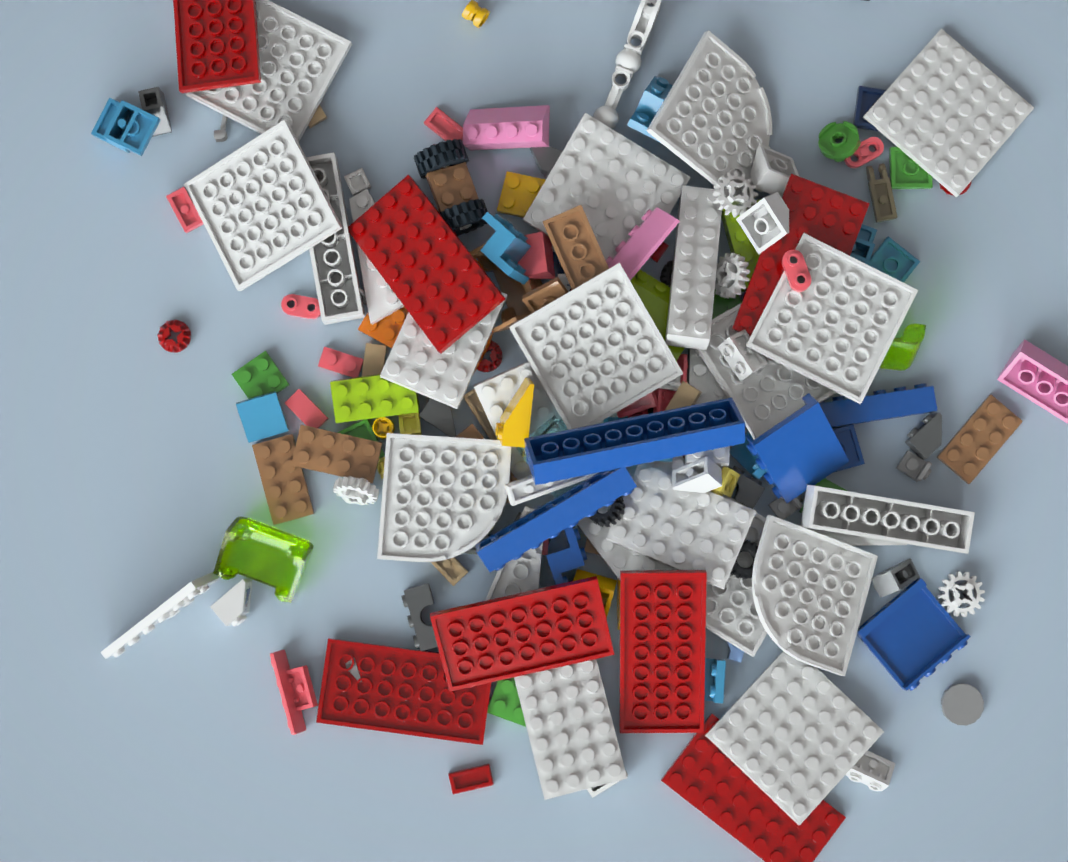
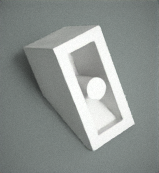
M708 456L672 471V488L674 490L706 493L722 486V469Z

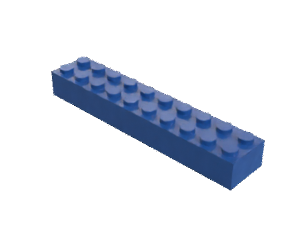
M731 397L524 438L526 459L535 485L546 484L745 443V422Z

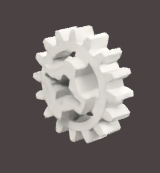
M737 171L733 174L727 172L724 176H721L713 186L716 190L712 193L713 196H717L714 203H720L721 205L719 210L724 208L726 210L725 215L732 212L733 217H736L738 215L741 216L757 203L754 198L758 196V193L753 192L756 185H750L752 179L746 180L744 173L738 176ZM738 191L736 196L733 198L732 196L734 195V193Z
M725 253V257L720 256V262L717 263L715 294L729 299V297L735 298L736 294L741 295V288L746 289L744 283L749 281V278L746 276L750 273V270L746 269L749 263L745 262V257L736 253Z
M352 476L338 477L333 487V492L337 493V496H342V499L350 504H374V502H377L379 489L375 485H370V482L364 478H354Z
M958 571L956 572V577L953 574H949V580H942L943 584H945L944 587L938 588L940 591H943L942 594L938 595V598H943L944 600L941 606H948L946 611L948 613L953 611V616H959L960 612L962 617H967V612L973 615L975 614L974 608L981 609V606L978 604L979 601H985L984 598L980 597V594L985 593V590L979 589L982 582L976 583V576L969 578V572H965L962 576V573ZM958 580L965 581L961 585H957L954 583ZM957 590L963 591L962 594L964 595L965 598H959V597H960V593H958L959 591H957ZM949 591H950V594H951V599H950V600H949V595H948V592H949ZM962 603L969 605L965 608H958Z

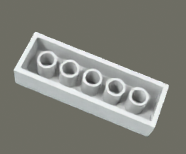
M688 348L687 383L702 392L695 405L726 399L727 396L698 351ZM730 446L685 455V465L708 456L721 469H723V466L728 467Z

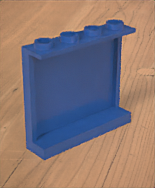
M809 393L802 397L805 406L754 440L748 434L745 436L749 442L747 448L753 456H757L755 462L761 470L766 472L763 476L770 485L773 484L774 486L771 488L774 495L778 499L782 498L786 503H789L805 492L807 485L814 486L849 462L819 402Z
M918 578L910 583L859 626L857 636L897 684L906 691L915 689L920 684L919 680L924 676L929 677L932 675L939 663L944 664L952 657L951 653L956 649L961 650L968 644L967 640L971 637L969 634L964 633L943 606H941L927 589V584L922 578Z

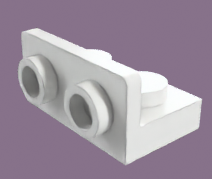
M746 330L728 337L718 346V349L740 381L745 380L751 374L768 365L762 354L746 347L750 338Z
M867 751L848 771L846 776L854 782L868 785L871 790L883 791L889 786L896 763Z

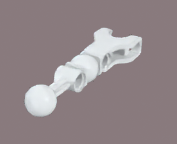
M641 0L628 34L627 44L624 45V49L616 56V68L611 82L612 87L605 105L597 108L593 114V118L611 129H614L619 121L616 108L621 95L629 87L630 78L633 77V73L638 71L641 66V54L659 14L661 0ZM638 38L641 41V45L633 46L630 41ZM618 76H623L626 78V83L620 85L615 79Z

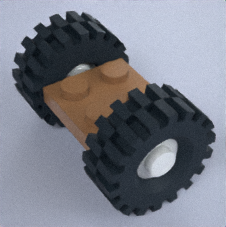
M450 139L446 142H439L436 145L433 144L414 155L421 178L427 179L439 213L457 236L477 230V228L488 224L482 219L488 210L484 200H479L466 165L469 162V158L461 139H453L452 141Z

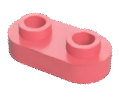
M870 137L862 141L853 154L858 160L854 162L850 156L845 158V164L854 169L863 166L882 154L884 144L877 137ZM869 146H873L875 152H871Z
M797 250L787 251L782 258V266L789 285L794 291L803 292L811 284V276L801 252ZM790 257H795L797 263H791ZM797 277H803L804 283H799Z
M289 294L282 299L281 307L290 316L307 319H317L321 316L319 302L316 298ZM290 301L295 302V306L292 308L288 307ZM310 305H315L314 311L308 310Z

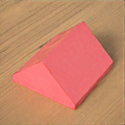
M543 231L525 235L528 238L526 242L531 247L518 262L526 270L524 274L530 279H554L553 250L549 236Z

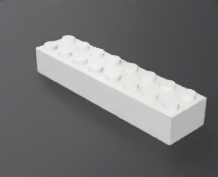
M334 152L306 157L343 227L309 249L322 322L327 325L365 318L362 296L358 288L360 284L351 234L348 229L349 222L337 157Z
M682 186L677 218L680 222L676 228L665 342L669 346L707 350L711 335L722 210H719L720 203H714L717 196L712 195L716 189Z
M807 485L801 527L968 554L975 512Z

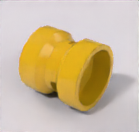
M471 0L465 7L462 17L466 20H471L473 25L480 28L487 20L490 11L486 8H481L475 0Z
M386 417L377 418L372 425L374 434L382 439H386L387 433H394L395 431L393 422Z

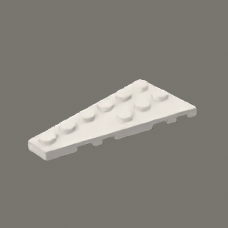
M367 189L349 199L353 222L375 204ZM357 244L369 319L373 325L401 309L404 305Z
M525 506L520 518L526 516L535 509ZM543 542L538 548L529 549L524 552L521 558L517 560L512 559L502 569L497 571L485 601L539 589Z
M218 569L191 581L101 652L105 659L111 656L115 658L126 651V646H132L137 643L141 635L148 634L156 628V624L165 621L167 618H172L180 612V608L192 603L195 600L194 597L210 589V585L223 577L222 573Z

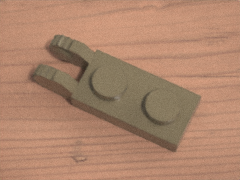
M884 163L879 164L878 170L881 178L879 180H875L872 166H866L876 223L897 218L891 182Z

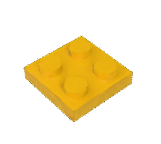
M507 171L497 212L524 218L546 179Z

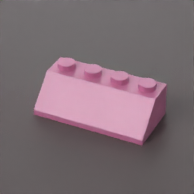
M550 106L471 109L463 124V144L470 151L549 147Z
M658 207L652 211L649 209L642 216L641 219L644 221L639 227L635 225L628 233L631 237L626 243L622 241L616 247L615 251L617 253L613 258L609 256L606 259L609 269L620 263L629 280H631L680 222L677 218Z
M1024 339L1011 355L997 380L1068 423V366Z

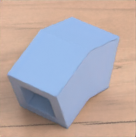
M726 642L729 648L727 659L742 662L744 651Z

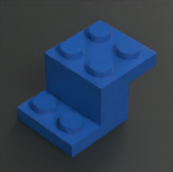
M567 527L564 529L569 548L546 555L555 585L568 582L567 577L562 576L561 573L584 566V561L587 560L584 548L580 549L577 542L581 540L577 528Z

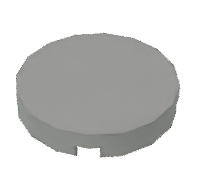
M961 683L950 686L944 691L941 698L943 715L950 722L957 725L967 726L975 723L981 717L984 710V701L981 693L975 687Z

